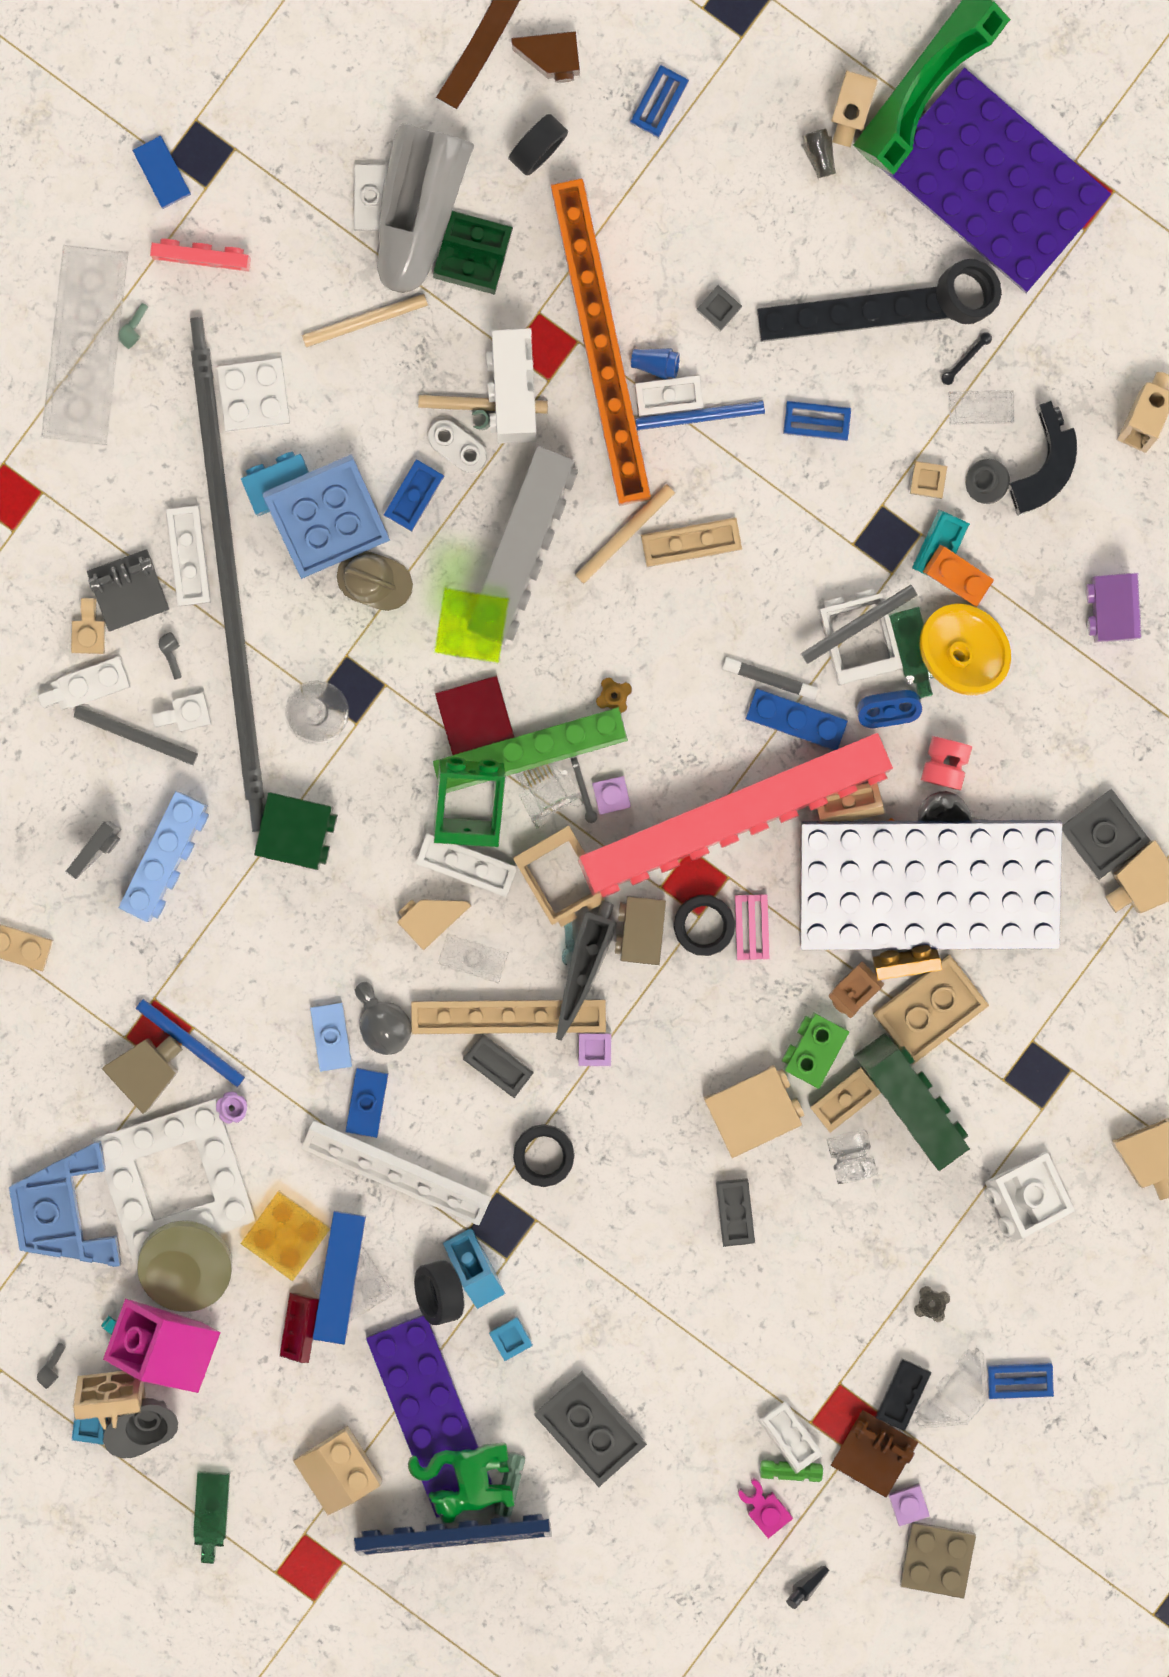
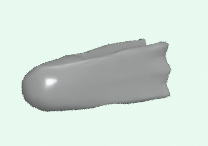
M402 124L396 131L384 184L379 227L380 248L377 271L382 284L386 288L405 293L417 289L425 281L443 240L470 155L474 148L472 142L437 131L434 133L409 124ZM418 205H419L418 213H417V217H416V221H415V224H414V228H413V231L411 232V228H412V224H413L414 217H415V214H416V210H417V207H418Z

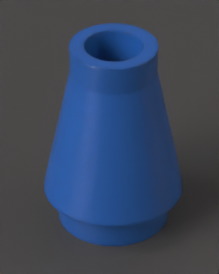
M672 348L633 350L631 368L645 371L665 380L669 377L676 378L678 374L680 353L673 352Z

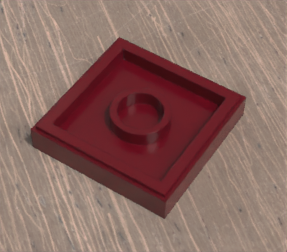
M497 676L435 693L452 755L515 738Z

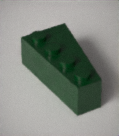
M884 1033L854 1055L938 1171H941L970 1150L964 1139L969 1137L958 1121L953 1124L946 1116L951 1110L940 1096L934 1099L929 1089L933 1085L922 1071L916 1074L911 1064L915 1060L904 1046L898 1049Z

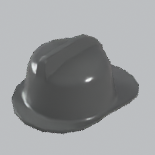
M142 1398L139 1413L123 1414L117 1417L116 1428H113L112 1422L108 1424L107 1429L104 1431L103 1443L106 1450L113 1456L134 1458L171 1440L177 1433L178 1420L176 1415L167 1408L163 1400Z

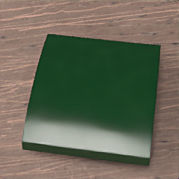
M452 211L442 240L433 278L495 295L513 227Z

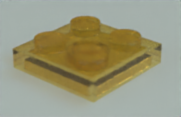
M278 1191L240 1244L293 1281L331 1227L281 1191Z

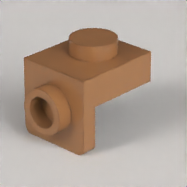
M861 961L834 987L829 994V998L839 1012L852 1018L884 986V983L878 980L877 976Z

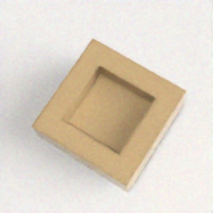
M915 461L910 494L942 499L948 466Z

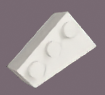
M531 328L492 330L493 351L487 352V371H494V382L488 383L489 402H496V414H490L491 433H497L498 444L537 442Z

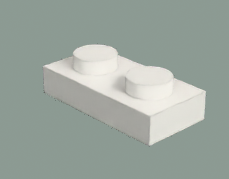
M700 375L635 383L639 417L704 408Z

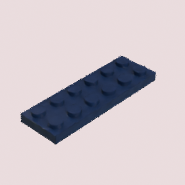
M542 1514L524 1515L522 1522L511 1523L510 1517L490 1519L491 1525L479 1526L477 1520L458 1522V1528L447 1529L445 1524L426 1525V1531L415 1532L413 1527L394 1528V1534L383 1535L380 1530L362 1531L361 1537L354 1538L355 1552L362 1556L552 1537L549 1519H543Z

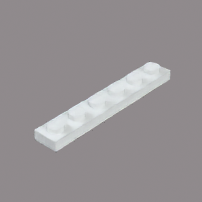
M316 1121L312 1122L301 1148L478 1226L491 1200V1197L477 1190L470 1189L447 1177L440 1176L417 1164L410 1163L387 1151L380 1150Z

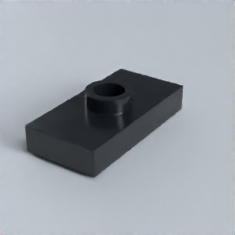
M901 1358L875 1418L905 1431L932 1372Z

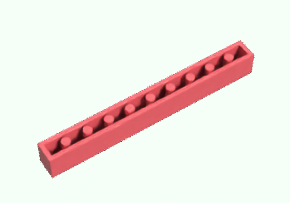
M875 733L582 855L578 858V863L592 896L600 893L602 898L620 891L618 885L630 881L632 885H636L649 879L648 873L660 868L661 872L664 873L680 866L678 860L687 856H690L691 860L701 858L710 853L709 847L720 843L721 848L740 841L738 835L750 831L751 836L763 832L769 829L767 823L779 818L780 822L784 823L799 816L797 810L809 806L810 810L813 811L828 804L827 798L837 793L841 799L858 791L856 786L868 781L870 786L888 779L886 773L890 772L893 767L879 734Z

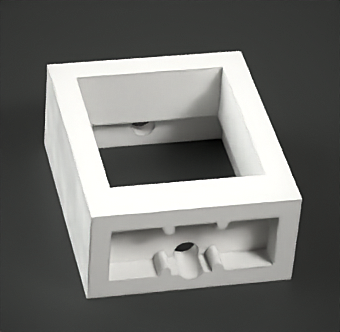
M871 589L856 593L857 600L844 603L843 597L824 602L826 608L820 609L819 614L825 637L834 633L830 616L874 604L877 606L885 601L884 594H875V590ZM889 614L879 619L889 655L888 659L844 670L838 646L829 651L838 685L903 668Z

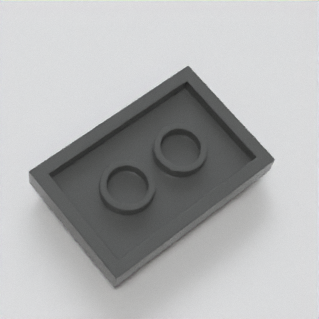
M583 1371L534 1413V1416L598 1487L605 1483L647 1445V1442Z

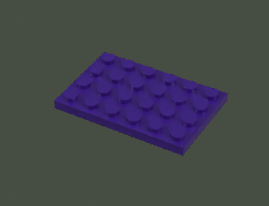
M965 67L918 121L914 135L913 150L895 174L892 175L883 170L1025 293L1031 289L1111 195L1107 189Z

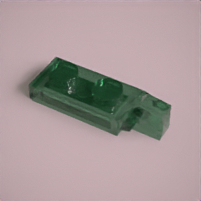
M915 607L889 614L903 667L902 673L904 678H906L907 685L915 683L920 699L931 697L933 692L929 679L934 677L927 669L920 651V634L924 625L920 608Z
M198 1471L193 1537H195L194 1545H202L201 1563L214 1564L216 1546H224V1539L227 1536L231 1473Z

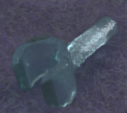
M572 922L564 926L566 948L562 952V961L566 966L565 956L569 952H573L575 946Z

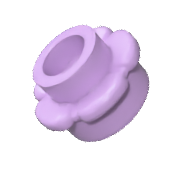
M227 1092L223 1095V1098L218 1099L216 1111L219 1112V1118L223 1122L228 1124L232 1122L238 1123L245 1117L247 1103L244 1097L238 1096L236 1092ZM230 1105L234 1106L233 1111L229 1110Z

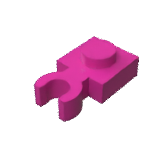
M753 1478L751 1483L756 1488L755 1494L748 1496L742 1489H739L738 1495L743 1502L754 1506L748 1511V1515L769 1539L789 1523L793 1516L773 1492L764 1497L760 1482Z

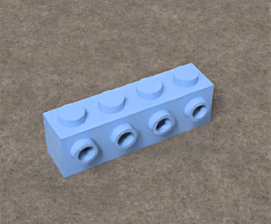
M175 791L118 907L119 909L146 922H151L153 917L159 918L166 904V901L162 900L167 888L171 890L174 888L180 876V872L176 870L182 859L187 861L194 848L195 843L191 842L196 830L202 831L209 817V814L205 813L207 805Z

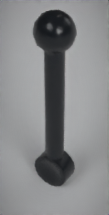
M982 333L979 338L980 341L950 372L942 375L941 380L944 385H951L954 382V376L984 345L991 343L992 336L990 333Z

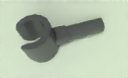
M169 632L160 638L159 648L165 655L166 660H168L173 678L176 680L182 678L172 651L179 648L180 645L174 635Z
M61 1343L58 1344L47 1364L37 1374V1381L46 1389L58 1378L52 1369L56 1366L66 1348Z

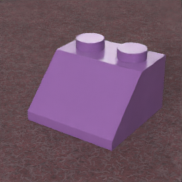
M1138 573L1095 576L1091 578L1092 584H1087L1086 597L1087 603H1093V616L1088 617L1089 636H1094V643L1140 639Z

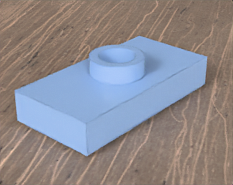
M343 1002L311 1007L320 1072L352 1067Z

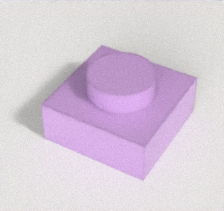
M624 776L592 783L600 815L631 808Z
M579 1033V1066H611V1033Z
M919 1484L888 1494L899 1527L930 1517Z

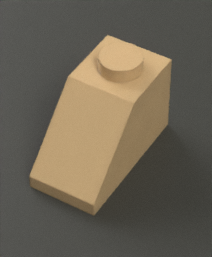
M421 899L417 904L411 900L398 912L402 918L397 923L422 950H425L472 905L468 901Z

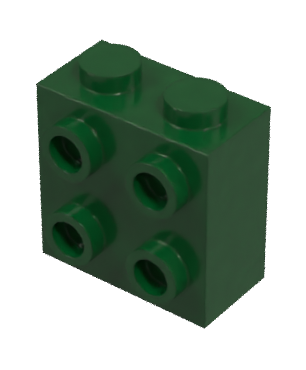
M268 792L254 856L319 870L320 864H327L330 846L325 845L328 832L334 833L338 815L332 813L334 807Z

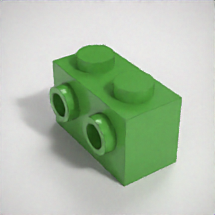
M813 1013L811 1018L808 1016L804 1017L797 1030L801 1037L796 1046L789 1045L782 1058V1062L786 1063L784 1071L820 1089L850 1032Z

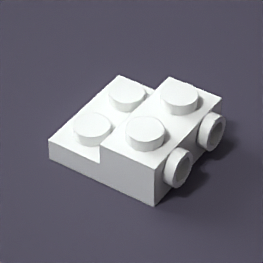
M1048 1153L1040 1154L1018 1167L1010 1168L985 1181L988 1188L985 1190V1198L992 1207H997L1001 1219L998 1220L999 1228L1005 1236H1010L1011 1240L1023 1239L1075 1211Z

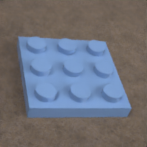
M352 454L262 493L301 579L390 541Z

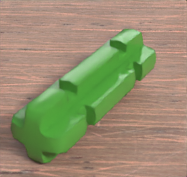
M763 1460L760 1463V1477L763 1479L778 1477V1480L793 1481L808 1479L809 1482H821L823 1479V1466L818 1463H811L796 1474L787 1461H779V1464H776L771 1460Z

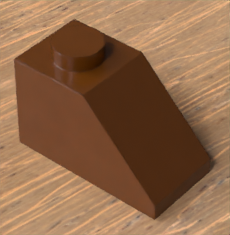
M576 31L511 38L512 50L547 79L554 78L556 83L574 81V76H580Z

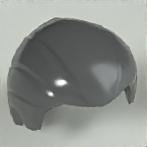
M939 791L931 794L922 802L918 810V821L988 820L971 817L970 810L965 802L957 794L948 791Z
M368 982L360 983L354 991L356 997L364 1004L363 1006L366 1009L359 1025L363 1041L372 1051L382 1055H392L402 1051L411 1037L412 1027L409 1017L394 1003L378 1002L374 996L373 987Z

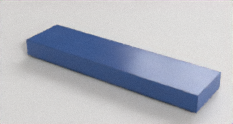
M334 1211L313 1340L345 1345L366 1216L339 1211Z

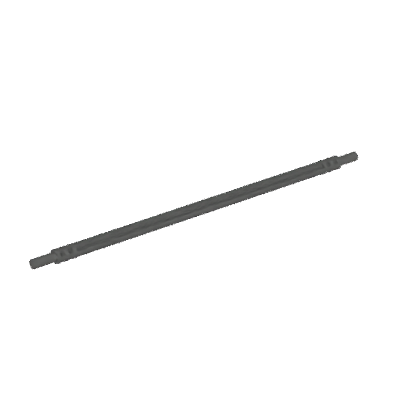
M203 317L190 318L194 349L191 351L228 650L244 782L243 787L245 790L244 795L245 800L249 801L252 832L260 831L263 818L261 798H264L227 499L212 362L210 359L211 354L210 349L206 348Z

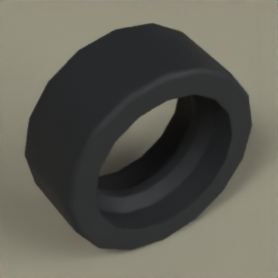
M547 114L522 137L509 154L508 159L522 173L528 176L535 172L557 150L566 138L568 130L555 117Z
M964 259L955 263L941 275L936 288L937 301L942 311L951 320L960 324H974L983 320L999 306L1002 296L1001 283L995 271L986 263L977 259ZM966 274L973 277L979 283L984 297L983 305L980 308L971 309L958 299L954 287L957 276Z
M697 895L687 899L679 907L674 917V932L678 942L685 950L698 956H711L721 952L729 945L734 935L735 920L731 909L722 900L712 895ZM701 906L715 909L723 920V931L720 937L710 944H698L692 941L685 929V920L688 914L693 909Z
M542 1124L533 1126L521 1134L515 1143L513 1160L515 1169L522 1179L534 1186L548 1187L558 1184L567 1177L573 1167L575 1154L572 1142L565 1132L556 1126ZM543 1136L557 1141L563 1152V1159L559 1168L553 1173L546 1175L537 1174L530 1170L525 1161V1150L528 1144L535 1138Z
M437 1261L420 1266L415 1273L414 1289L417 1303L424 1318L431 1325H440L459 1320L464 1310V1293L459 1276L453 1266L447 1261Z

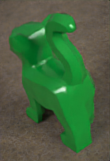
M506 1443L485 1444L474 1450H444L436 1453L426 1468L420 1466L417 1456L410 1457L408 1461V1470L411 1475L418 1480L425 1481L437 1476L444 1464L453 1466L458 1481V1491L441 1490L429 1493L431 1503H434L436 1513L440 1516L443 1523L454 1522L456 1516L462 1511L480 1510L496 1502L502 1501L507 1507L515 1506L513 1491H511L509 1485L488 1484L487 1472L489 1470L497 1469L500 1473L509 1472Z

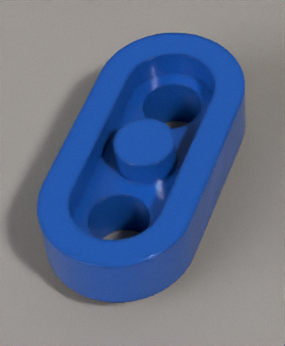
M911 690L869 695L860 700L857 705L859 722L864 727L871 729L910 723L918 719L922 713L920 697Z

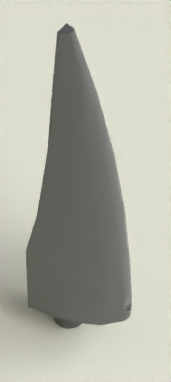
M601 902L597 915L589 912L585 913L575 941L556 1034L557 1040L562 1041L573 1023L609 949L617 927V922L609 919L614 904L609 902Z

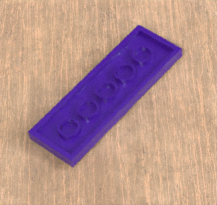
M423 1315L366 1337L412 1456H417L422 1468H426L436 1453L444 1450L462 1451L479 1448L431 1324ZM444 1464L438 1475L430 1480H421L428 1498L430 1492L441 1490L458 1491L456 1474L453 1466L450 1464ZM487 1472L488 1484H493L490 1474ZM429 1498L430 1504L437 1519L440 1516L436 1513L434 1503H431V1499Z

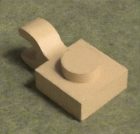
M81 598L82 621H72L71 653L105 654L106 623L105 621H96V599Z

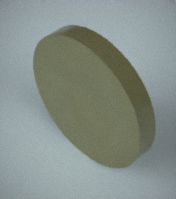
M192 1221L171 1222L156 1229L143 1243L137 1265L138 1277L146 1294L162 1307L179 1312L197 1311L215 1303L226 1291L231 1279L232 1257L226 1242L210 1227Z

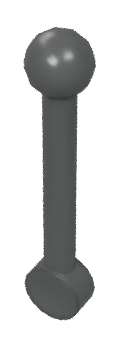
M577 757L571 759V763L586 809L585 820L588 823H594L598 816L592 810Z

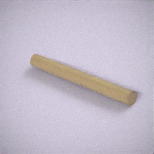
M423 293L304 334L302 338L305 346L309 347L426 307L428 304Z
M419 395L418 408L496 411V402H489V398ZM535 400V413L547 414L548 401Z
M666 484L575 576L585 584L675 492Z

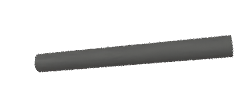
M910 584L801 653L803 659L809 664L918 595Z
M77 706L73 717L190 765L195 764L198 753L84 707Z

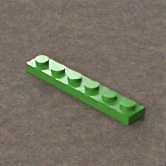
M618 707L442 759L460 757L466 761L478 762L483 759H492L498 763H504L505 776H509L628 741ZM435 760L433 765L438 781L439 760ZM447 778L446 793L488 782V780Z

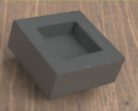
M717 285L696 311L721 332L742 308V305Z

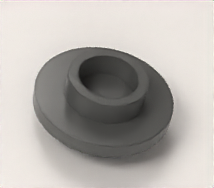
M994 459L978 461L970 468L966 477L968 494L972 499L981 504H992L999 501L1006 494L1010 483L1008 470L1002 463Z

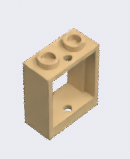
M570 826L565 827L513 858L550 923L554 925L558 922L561 927L577 919L578 917L575 912L586 906L590 911L601 905L602 901H605L600 893L594 896L590 893L555 914L527 866L567 841L570 842L578 858L585 855Z

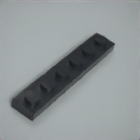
M937 287L757 309L761 342L950 318L942 311L937 301Z

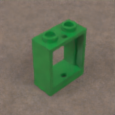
M460 757L439 759L433 826L434 843L499 847L505 787L504 763H498L492 759H483L480 762L466 761ZM447 778L494 781L491 821L444 818Z

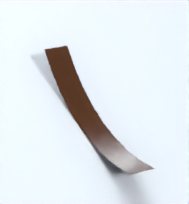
M493 0L468 46L436 96L437 99L458 109L501 37L520 0Z

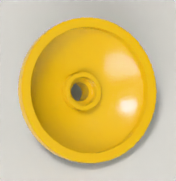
M967 604L946 605L936 610L922 627L920 651L923 661L932 676L946 688L959 694L981 695L995 689L1007 676L1011 665V649L1008 638L998 622L983 610Z

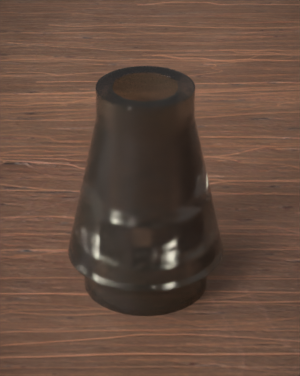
M827 129L802 135L803 144L801 146L816 172L817 179L835 174L832 135L828 136Z

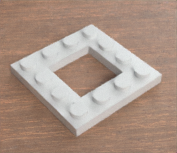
M217 1098L93 1139V1142L101 1141L106 1168L103 1172L133 1262L138 1261L140 1250L149 1235L159 1227L171 1222H197L210 1227L220 1234L257 1221L225 1122L219 1118L220 1114L216 1111ZM195 1140L214 1201L155 1220L135 1159Z

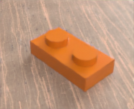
M939 545L923 570V573L976 607L994 581V579L942 545Z

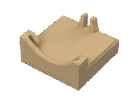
M124 1371L77 1376L73 1403L75 1419L98 1417L102 1428L107 1429L106 1417H111L113 1428H116L118 1415L140 1412L141 1400L146 1397L144 1382Z

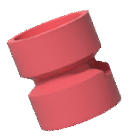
M932 736L928 749L931 761L925 763L921 780L961 790L966 774L962 770V766L968 764L972 746ZM947 756H950L949 765L943 764Z

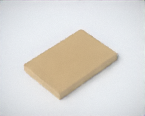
M950 954L941 960L942 970L924 973L873 1013L899 1048L904 1046L915 1060L912 1065L989 1006Z

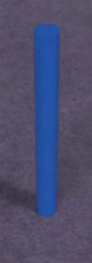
M759 401L635 418L636 429L638 431L765 414L764 402Z
M142 999L135 1008L237 1088L245 1079L242 1074L146 1000Z

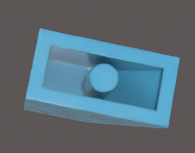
M472 1228L443 1243L464 1290L477 1309L506 1294Z

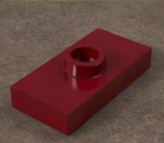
M290 1293L280 1357L299 1363H309L319 1299L299 1293Z

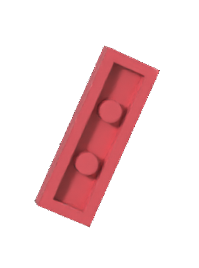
M160 239V244H151L150 256L153 260L247 272L250 270L251 258L249 255L244 254V249L225 247L224 252L211 250L212 245L204 243H193L192 248L179 246L180 241L172 239Z

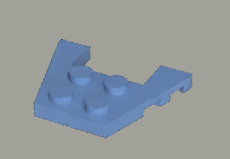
M96 1141L9 1187L20 1251L59 1258L79 1259L89 1263H103L112 1267L121 1266L117 1236L91 1240L83 1239L73 1176L105 1171L101 1141Z

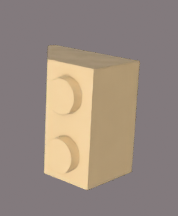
M348 1426L293 1460L327 1515L353 1504L380 1487L382 1483V1478Z

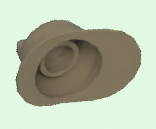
M365 551L342 561L338 566L336 577L338 586L343 594L353 601L379 610L390 611L404 605L412 594L413 582L411 574L405 566L395 560Z

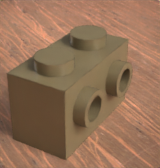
M627 896L626 903L620 902L618 921L624 922L623 935H616L615 954H621L620 961L660 965L666 900Z

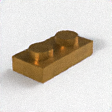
M928 945L916 946L911 951L904 952L888 950L882 952L879 956H873L874 970L878 980L942 970L938 950L931 949Z

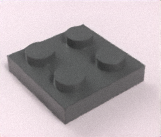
M1112 789L1062 825V833L1098 880L1151 841Z

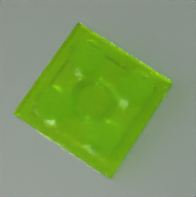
M444 588L434 653L499 664L509 598Z

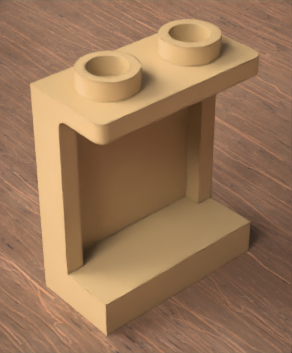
M772 1065L768 1069L729 1088L704 1097L706 1105L732 1158L802 1126L799 1118L805 1115L797 1098L790 1100L786 1088L791 1085L783 1069L777 1071L775 1066Z

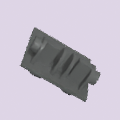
M147 549L86 571L89 577V585L92 592L95 593L108 632L169 610Z

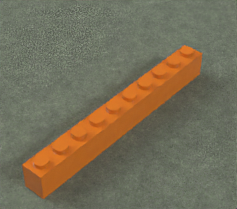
M581 178L551 185V192L618 505L623 506L651 499L584 181Z

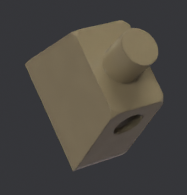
M169 1036L158 1047L151 1040L146 1039L105 1065L102 1070L139 1111L144 1114L153 1106L177 1075L178 1070L170 1061L183 1048L172 1036Z

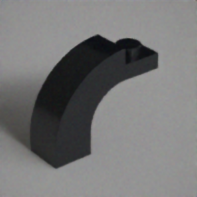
M1052 401L1036 407L1047 441V457L1043 466L1034 475L1009 483L1008 490L1017 516L1038 509L1052 500L1067 484L1074 470L1077 457L1075 429L1071 428L1061 431L1060 426L1064 425L1063 416L1059 407H1053Z

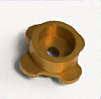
M612 678L603 679L601 682V695L596 699L597 706L601 709L606 707L615 709L619 707L620 712L624 713L627 710V697L632 693L631 685L627 682L623 684L614 682ZM613 692L617 693V698L615 699L611 697Z

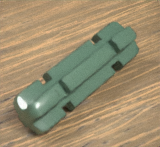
M510 1453L508 1455L509 1460L507 1461L509 1472H504L501 1484L510 1486L515 1500L522 1475L520 1470H523L525 1456ZM502 1501L497 1502L495 1513L500 1516L510 1517L514 1506L507 1507Z

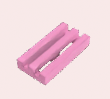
M767 894L735 895L737 960L769 959ZM755 901H761L762 953H756ZM742 902H748L750 953H743Z

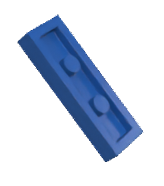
M759 689L755 691L745 719L833 751L839 748L848 720Z

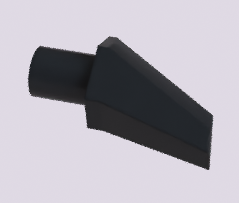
M821 1566L794 1584L793 1593L786 1600L787 1605L792 1609H796L802 1601H808L829 1573V1569L826 1566Z

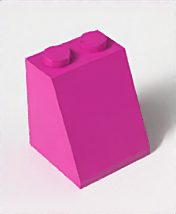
M125 1299L103 1360L142 1382L199 1393L221 1332L203 1322Z

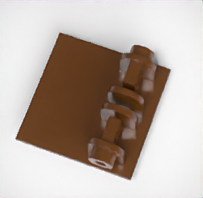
M862 1410L830 1466L887 1498L906 1463L909 1464L915 1454L913 1451L919 1442Z

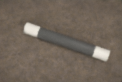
M726 657L723 670L812 700L815 699L818 691L817 687Z

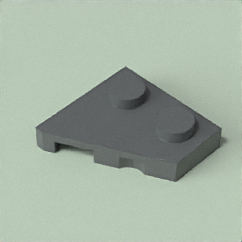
M103 822L66 872L77 879L103 853L109 854L121 839L117 836L121 829L112 822Z

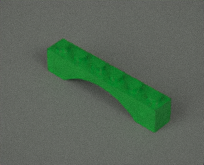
M962 0L854 143L853 146L871 164L892 175L895 174L913 150L914 135L919 118L937 87L962 62L977 52L991 46L1011 20L995 1Z

